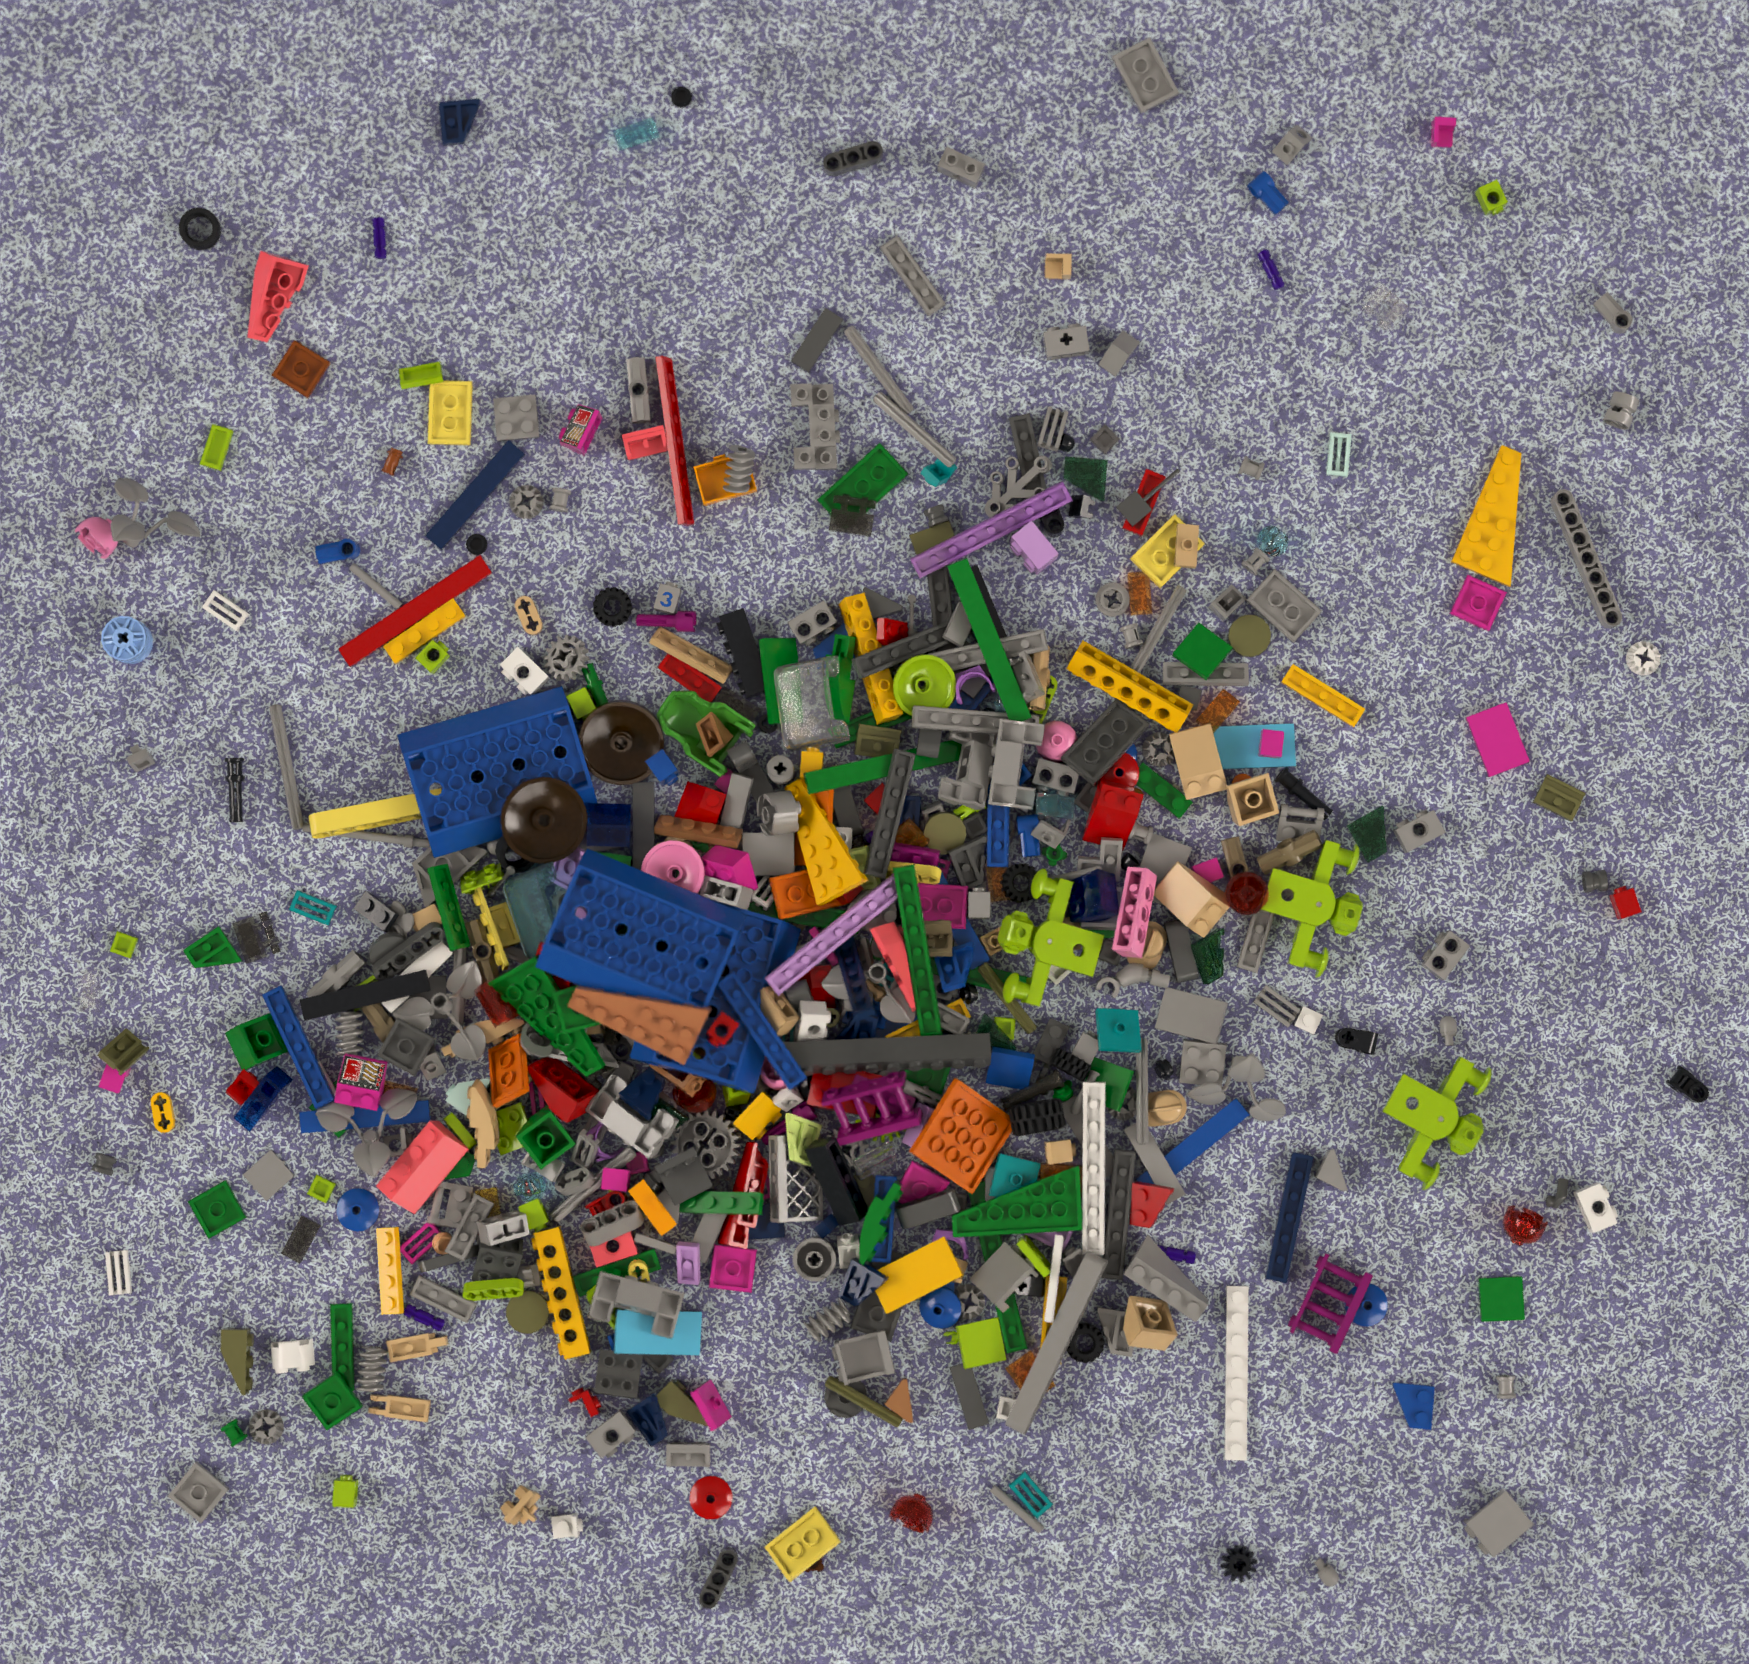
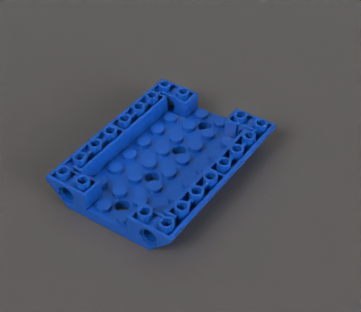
M562 686L397 735L434 858L500 839L503 836L500 815L504 801L516 786L528 779L551 777L561 780L570 785L580 795L586 812L599 809ZM562 746L566 749L567 754L564 758L560 759L554 755L556 747ZM520 758L524 760L525 768L523 770L517 771L513 768L512 764L515 759ZM474 771H481L483 773L484 779L482 782L475 783L472 781L471 775ZM433 783H438L442 786V792L439 795H432L429 789Z
M587 848L575 870L544 941L536 968L576 985L602 989L604 992H620L628 996L636 997L638 995L668 1000L676 1004H692L693 1007H708L747 915ZM579 907L585 908L588 912L587 916L583 919L575 916V910ZM617 925H626L628 932L622 936L618 935L615 932ZM665 941L668 944V949L665 952H658L655 948L657 942ZM697 959H707L708 967L699 969L696 966Z
M717 902L747 915L733 950L728 957L726 966L729 969V973L735 972L761 1010L760 990L770 986L764 978L795 953L801 929L780 919ZM663 941L660 952H665L668 949V944ZM697 959L696 966L699 969L708 967L707 959ZM717 986L709 1006L716 1008L717 1015L713 1018L707 1017L685 1065L634 1040L630 1059L668 1070L675 1069L713 1080V1083L755 1094L765 1055ZM721 1012L740 1024L723 1048L720 1045L718 1047L713 1046L707 1041L708 1037L705 1035ZM718 1026L715 1028V1033L719 1037H724L727 1035V1030L723 1026ZM700 1047L704 1049L705 1057L703 1059H696L693 1056L695 1048Z

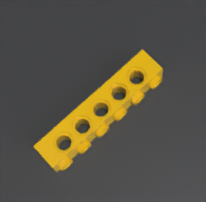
M865 593L845 597L838 605L848 636L856 637L855 658L881 648V644L877 641V630ZM889 668L862 678L877 725L898 719L903 714V711L894 698L893 680Z
M1085 641L1081 642L1066 668L1075 676L1081 677L1092 686L1100 688L1111 697L1119 699L1130 708L1136 709L1149 719L1155 720L1166 729L1174 732L1179 731L1194 705Z
M561 1226L535 1232L531 1241L534 1251L538 1250L537 1266L539 1271H543L545 1278L542 1280L543 1290L548 1292L550 1298L547 1301L549 1313L554 1314L555 1318L552 1326L554 1334L559 1335L560 1342L557 1343L560 1356L564 1355L565 1360L590 1354L592 1351ZM547 1245H552L556 1249L555 1256L549 1257L545 1254V1247ZM552 1266L560 1268L561 1275L559 1278H554L550 1275V1268ZM562 1287L565 1289L566 1297L564 1299L556 1297V1288ZM567 1308L571 1311V1318L569 1320L562 1319L560 1316L561 1309ZM569 1329L574 1330L577 1334L576 1340L569 1341L565 1336L566 1331Z

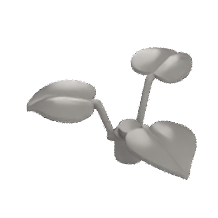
M118 478L116 480L114 488L117 494L127 501H134L135 508L132 519L125 515H115L113 517L111 533L114 542L123 541L129 547H137L140 541L144 538L146 539L151 532L163 523H167V527L175 533L200 537V531L196 523L187 514L179 511H170L168 518H163L149 530L145 531L144 525L135 522L140 505L139 501L147 502L149 499L147 490L143 485L132 479Z
M873 939L871 944L872 954L882 959L879 964H874L870 967L869 973L865 974V978H869L871 982L876 984L882 983L888 994L880 1002L882 1015L891 1022L910 1024L914 1021L916 1011H911L899 987H896L892 993L890 992L884 980L886 977V969L883 966L885 960ZM837 965L822 981V987L830 995L838 999L849 1000L840 966Z
M476 961L461 965L449 976L447 989L455 994L450 995L447 993L445 995L437 993L432 997L431 1004L424 997H413L392 1013L395 1019L397 1017L401 1018L422 1031L431 1025L430 1016L434 1015L435 1010L440 1014H447L460 1030L459 1033L452 1037L450 1044L452 1052L457 1057L477 1061L485 1051L486 1038L482 1029L474 1024L463 1029L450 1012L453 1007L450 999L457 998L459 995L463 999H471L480 992L482 976Z
M1252 1053L1247 1057L1235 1056L1231 1059V1067L1223 1087L1219 1083L1210 1082L1199 1085L1187 1093L1190 1098L1201 1104L1216 1105L1226 1099L1224 1091L1227 1090L1231 1078L1237 1082L1247 1081L1254 1106L1249 1108V1113L1253 1118L1260 1121H1274L1286 1114L1285 1105L1277 1099L1267 1098L1260 1102L1256 1100L1252 1083L1264 1079L1265 1069Z
M400 1088L386 1091L380 1099V1106L384 1111L382 1112L377 1132L367 1130L363 1134L355 1121L351 1119L355 1113L353 1106L335 1103V1101L319 1108L316 1116L320 1125L330 1132L344 1130L348 1122L352 1124L359 1135V1139L362 1140V1143L358 1144L353 1150L354 1161L362 1171L375 1178L390 1156L388 1146L380 1142L379 1139L382 1136L381 1132L385 1116L388 1114L392 1119L405 1117L415 1106L417 1094Z

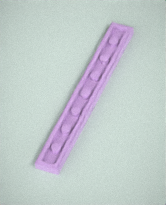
M894 873L764 978L778 996L898 899Z

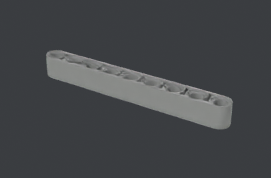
M1087 1251L1008 1415L1005 1423L1006 1426L1023 1435L1027 1433L1101 1279L1108 1260L1090 1251Z

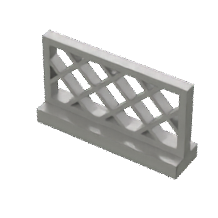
M769 1135L770 1222L786 1223L823 1220V1190L819 1180L814 1178L816 1176L815 1172L813 1171L810 1174L804 1168V1165L794 1162L798 1168L791 1175L787 1171V1164L791 1161L789 1160V1152L786 1149L787 1135ZM801 1170L808 1177L802 1185L795 1180V1177ZM811 1181L816 1185V1191L812 1196L805 1190V1187ZM791 1182L799 1188L792 1197L787 1192V1186ZM801 1192L808 1198V1201L802 1207L795 1201ZM793 1203L799 1211L794 1217H788V1207ZM811 1203L816 1206V1216H810L805 1211Z

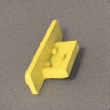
M481 887L476 888L474 894H472L475 906H479L482 914L479 916L482 925L488 929L487 939L489 945L494 946L496 951L494 954L497 966L501 965L503 971L507 970L509 963L504 948L520 944L521 942L508 905L504 902L488 908Z

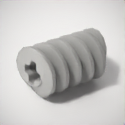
M731 445L729 449L734 451V453H729L728 458L733 459V461H727L726 465L732 469L725 470V473L730 475V477L724 478V482L729 485H724L723 489L731 493H744L750 489L748 483L751 482L750 475L753 472L751 467L754 465L752 459L755 458V452L744 446Z
M776 755L767 764L768 776L775 784L785 785L793 779L795 774L794 766L788 757ZM780 765H783L786 771L778 775L775 769H779Z
M340 1012L338 1014H341V1016L335 1018V1021L340 1022L341 1025L335 1027V1029L342 1032L336 1035L337 1039L342 1040V1042L336 1044V1047L341 1048L342 1051L337 1052L336 1055L341 1056L345 1055V1053L359 1055L357 1053L364 1049L357 1046L358 1043L363 1042V1039L357 1037V1035L363 1033V1030L357 1029V1026L362 1025L363 1022L356 1020V1018L362 1016V1013Z
M838 1297L839 1305L833 1302L830 1303L831 1310L825 1306L823 1307V1315L817 1311L816 1320L809 1316V1324L803 1321L816 1341H822L820 1334L827 1338L829 1336L828 1329L835 1333V1325L842 1328V1320L847 1323L851 1322L850 1313L840 1297Z
M362 1345L361 1348L366 1349V1352L360 1353V1356L365 1358V1361L359 1362V1365L363 1366L364 1369L359 1370L358 1373L363 1375V1378L357 1379V1382L363 1385L356 1388V1390L367 1392L383 1390L384 1386L378 1382L385 1380V1377L380 1375V1373L385 1372L386 1369L380 1365L385 1364L387 1360L381 1356L387 1355L388 1351L377 1346Z

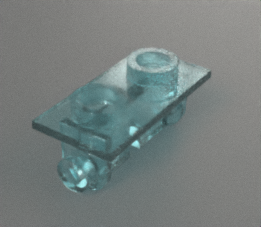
M653 117L613 131L620 151L660 137Z

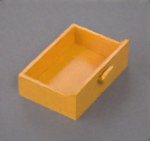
M725 454L713 457L714 461L693 467L704 506L757 492L753 473L750 475L751 482L748 483L750 485L749 491L731 493L723 489L724 485H729L724 482V478L730 477V475L725 473V470L732 469L726 463L727 461H733V459L726 458Z
M644 1179L628 1191L661 1236L677 1225Z

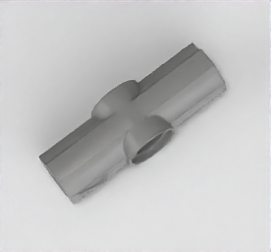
M633 357L626 359L632 423L642 424L651 422L645 358ZM636 386L644 387V392L641 395L633 393V389Z
M352 950L337 965L334 964L322 975V979L308 990L306 995L312 997L341 990L366 962L355 950Z

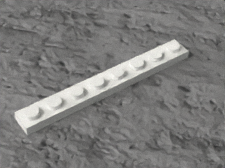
M1083 1082L1082 1254H1086L1087 1251L1096 1255L1105 1254L1106 1082Z
M1226 1286L1225 1460H1247L1248 1286Z

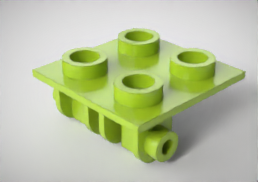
M495 863L486 865L480 871L466 872L460 878L461 893L472 895L476 888L481 887L483 891L485 890V885L491 888L490 883L492 887L496 886L504 876L501 864L495 865Z
M521 1102L496 1111L499 1125V1143L497 1147L500 1156L523 1148L515 1137L529 1119L526 1117L525 1106H522Z

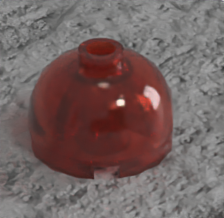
M1253 872L1237 873L1226 884V902L1231 909L1239 914H1256L1268 901L1269 891L1267 884L1262 877Z
M684 1072L678 1079L683 1082L689 1073ZM706 1079L700 1090L693 1097L678 1087L673 1088L672 1093L674 1101L680 1108L689 1113H701L707 1111L716 1100L717 1089L713 1080Z
M1512 1205L1508 1206L1503 1218V1229L1507 1236L1511 1238V1242L1522 1246L1523 1244L1535 1243L1541 1239L1548 1224L1547 1221L1545 1223L1542 1222L1544 1217L1522 1207L1524 1212L1514 1210L1515 1206Z
M914 1493L913 1496L906 1495L896 1500L891 1508L889 1517L894 1522L897 1519L901 1520L904 1523L902 1526L912 1531L924 1533L925 1530L928 1533L933 1521V1510L925 1501L926 1497Z

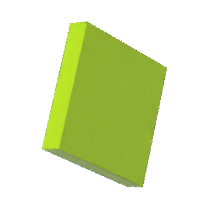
M1026 1234L1022 1235L1018 1239L1017 1246L1045 1278L1051 1272L1050 1262Z
M998 1317L956 1326L964 1369L1006 1360Z

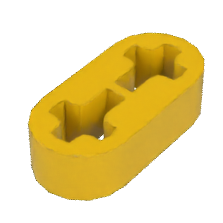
M158 1092L151 1098L154 1125L159 1132L167 1133L175 1127L172 1100L167 1093ZM159 1096L162 1099H166V1103L163 1104L164 1111H161L160 1105H156ZM163 1113L165 1115V1119L170 1120V1124L167 1125V1129H165L164 1126H160V1122L163 1121Z

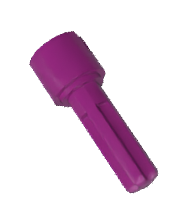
M677 611L675 615L638 614L636 616L637 626L675 627L677 632H695L694 626L697 623L696 611Z
M807 1099L792 1108L791 1114L813 1121L818 1117L817 1114H814L815 1109L807 1105ZM784 1119L761 1137L765 1145H769V1135H784L787 1132L786 1120Z

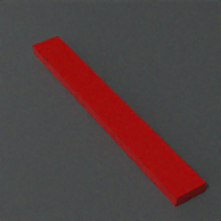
M657 356L655 358L678 525L691 526L694 525L673 361L670 357Z
M481 555L477 556L338 648L339 652L349 667H352L452 598L455 599L491 575V570Z

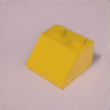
M763 1091L733 1124L751 1140H754L755 1137L759 1140L768 1131L765 1127L770 1122L774 1124L782 1116L780 1113L782 1109L777 1107L772 1098Z

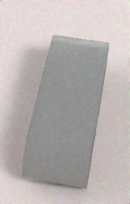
M629 1200L584 1220L580 1225V1230L586 1243L589 1246L595 1247L640 1227L644 1222V1217L636 1201Z

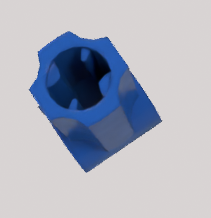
M1265 171L1261 172L1247 184V188L1258 200L1261 199L1274 215L1278 214L1289 204L1287 199L1275 187L1273 179Z
M350 539L315 546L316 558L319 564L346 559L353 560L360 554L359 544ZM352 544V553L346 555L344 551L345 546Z
M1038 814L1016 816L1022 857L1040 856L1039 839L1031 835L1032 830L1039 823Z

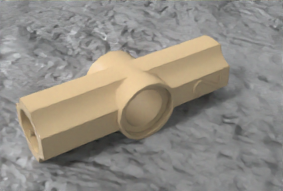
M1049 646L1047 651L1030 654L1045 695L1026 703L1030 710H1045L1046 689L1050 684V669L1048 668Z

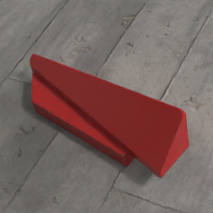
M747 1142L732 1192L763 1193L769 1164L766 1158H763L759 1152L756 1142ZM727 1214L722 1225L718 1243L747 1249L749 1227L756 1228L758 1215Z

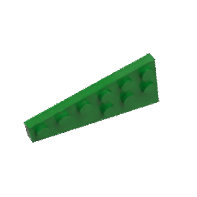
M539 954L486 984L490 989L494 988L501 995L500 998L504 1002H509L517 1010V1014L541 1036L545 1035L555 1049L559 1048L567 1056V1060L586 1077L606 1065L584 1029L562 1034L552 992L560 989L550 973L536 968Z
M1079 1165L952 1214L953 1237L1082 1230Z

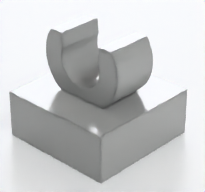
M138 744L130 747L133 755L126 758L136 773L155 764L153 756L146 748L142 750Z
M537 1264L519 1267L518 1279L524 1282V1288L542 1285Z

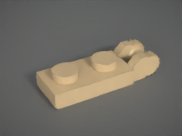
M371 1394L370 1399L373 1401L386 1402V1408L371 1407L368 1413L385 1415L384 1417L420 1422H428L431 1400L396 1395Z

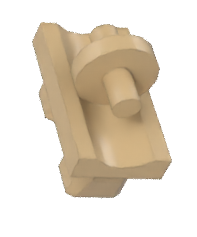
M521 1485L514 1493L520 1501L514 1505L508 1500L500 1507L505 1515L504 1520L508 1524L516 1525L520 1521L524 1525L528 1519L532 1522L537 1520L534 1513L538 1507L534 1504L541 1496L537 1492Z

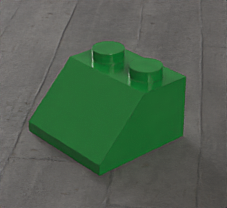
M271 1013L237 1025L225 1032L241 1070H249L288 1052Z
M548 1105L531 1116L515 1135L541 1170L576 1144L573 1137L550 1110Z

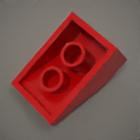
M1100 779L1082 840L1101 845V837L1122 838L1123 851L1144 797L1141 789Z
M544 1057L527 1067L530 1076L550 1110L566 1123L587 1113L585 1110L590 1100L599 1092L598 1089L558 1059Z
M858 1071L854 1074L836 1072L832 1075L814 1073L807 1105L818 1109L835 1111L832 1104L822 1106L821 1102L825 1091L830 1088L852 1085L856 1074L870 1080L883 1076ZM852 1099L841 1102L846 1114L859 1116ZM863 1101L869 1118H875L877 1106Z

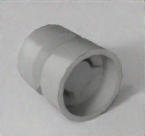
M1613 392L1609 402L1611 408L1606 410L1603 421L1610 426L1629 430L1633 421L1631 414L1636 412L1640 402L1639 399L1627 393Z

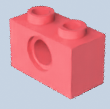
M630 1231L612 1239L616 1240L619 1244V1249L615 1252L608 1249L609 1241L595 1247L590 1246L596 1267L637 1255L639 1251L634 1241L633 1232Z

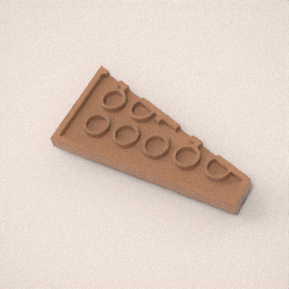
M577 986L567 1006L683 1065L687 1062L711 1010L710 1007L699 1008L693 1007L692 1004L684 1003L682 1005L671 1003L668 1000L638 995L634 997L625 995V993L604 992L602 989Z

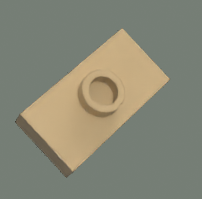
M1177 524L1174 567L1194 569L1197 567L1199 525Z

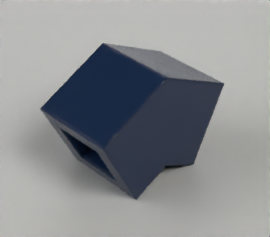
M831 1213L814 1230L823 1239L839 1224Z

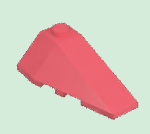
M260 251L254 271L248 338L268 342L281 321L279 316L285 307L289 309L292 304L289 301L295 291L299 292L302 288L309 265L276 254Z
M891 922L870 929L872 938L911 1011H916L906 946L903 939V928L901 925L897 927L895 922Z

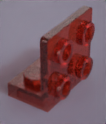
M487 982L479 985L474 990L494 1028L519 1016L517 1010L509 1002H504L500 998L501 995L492 986H489Z

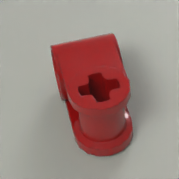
M613 1190L584 1207L589 1209L592 1216L617 1206L611 1201L613 1194L621 1196V1203L627 1201V1195L624 1191Z

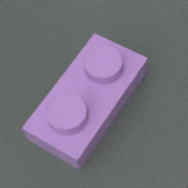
M678 1241L676 1245L678 1283L699 1285L701 1281L700 1243Z

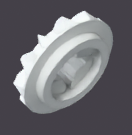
M1640 641L1629 648L1626 654V662L1629 669L1635 674L1649 675L1656 671L1660 665L1661 654L1657 647L1650 642ZM1646 652V657L1652 661H1645L1642 664L1641 659L1635 655H1643Z

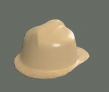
M1149 921L1142 958L1127 957L1129 964L1140 963L1143 964V967L1149 968V970L1158 964L1167 941L1166 931L1162 925Z
M1164 1090L1148 1093V1126L1156 1127L1174 1124L1184 1117L1187 1104L1185 1098L1179 1092Z

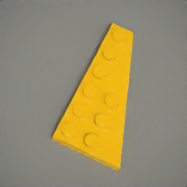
M1501 445L1451 562L1507 587H1511L1521 453Z
M799 778L785 786V791L790 790L795 801H799L801 805V813L798 814L799 830L797 835L817 905L823 906L868 881L866 875L860 872L856 859H852L850 856L849 848L834 824L830 823L826 818L827 813L816 802L817 797L815 794L808 795L805 779Z

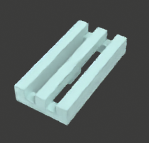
M1330 432L1326 475L1348 477L1352 434ZM1334 437L1338 438L1335 471L1332 470ZM1342 438H1346L1344 470L1340 471Z

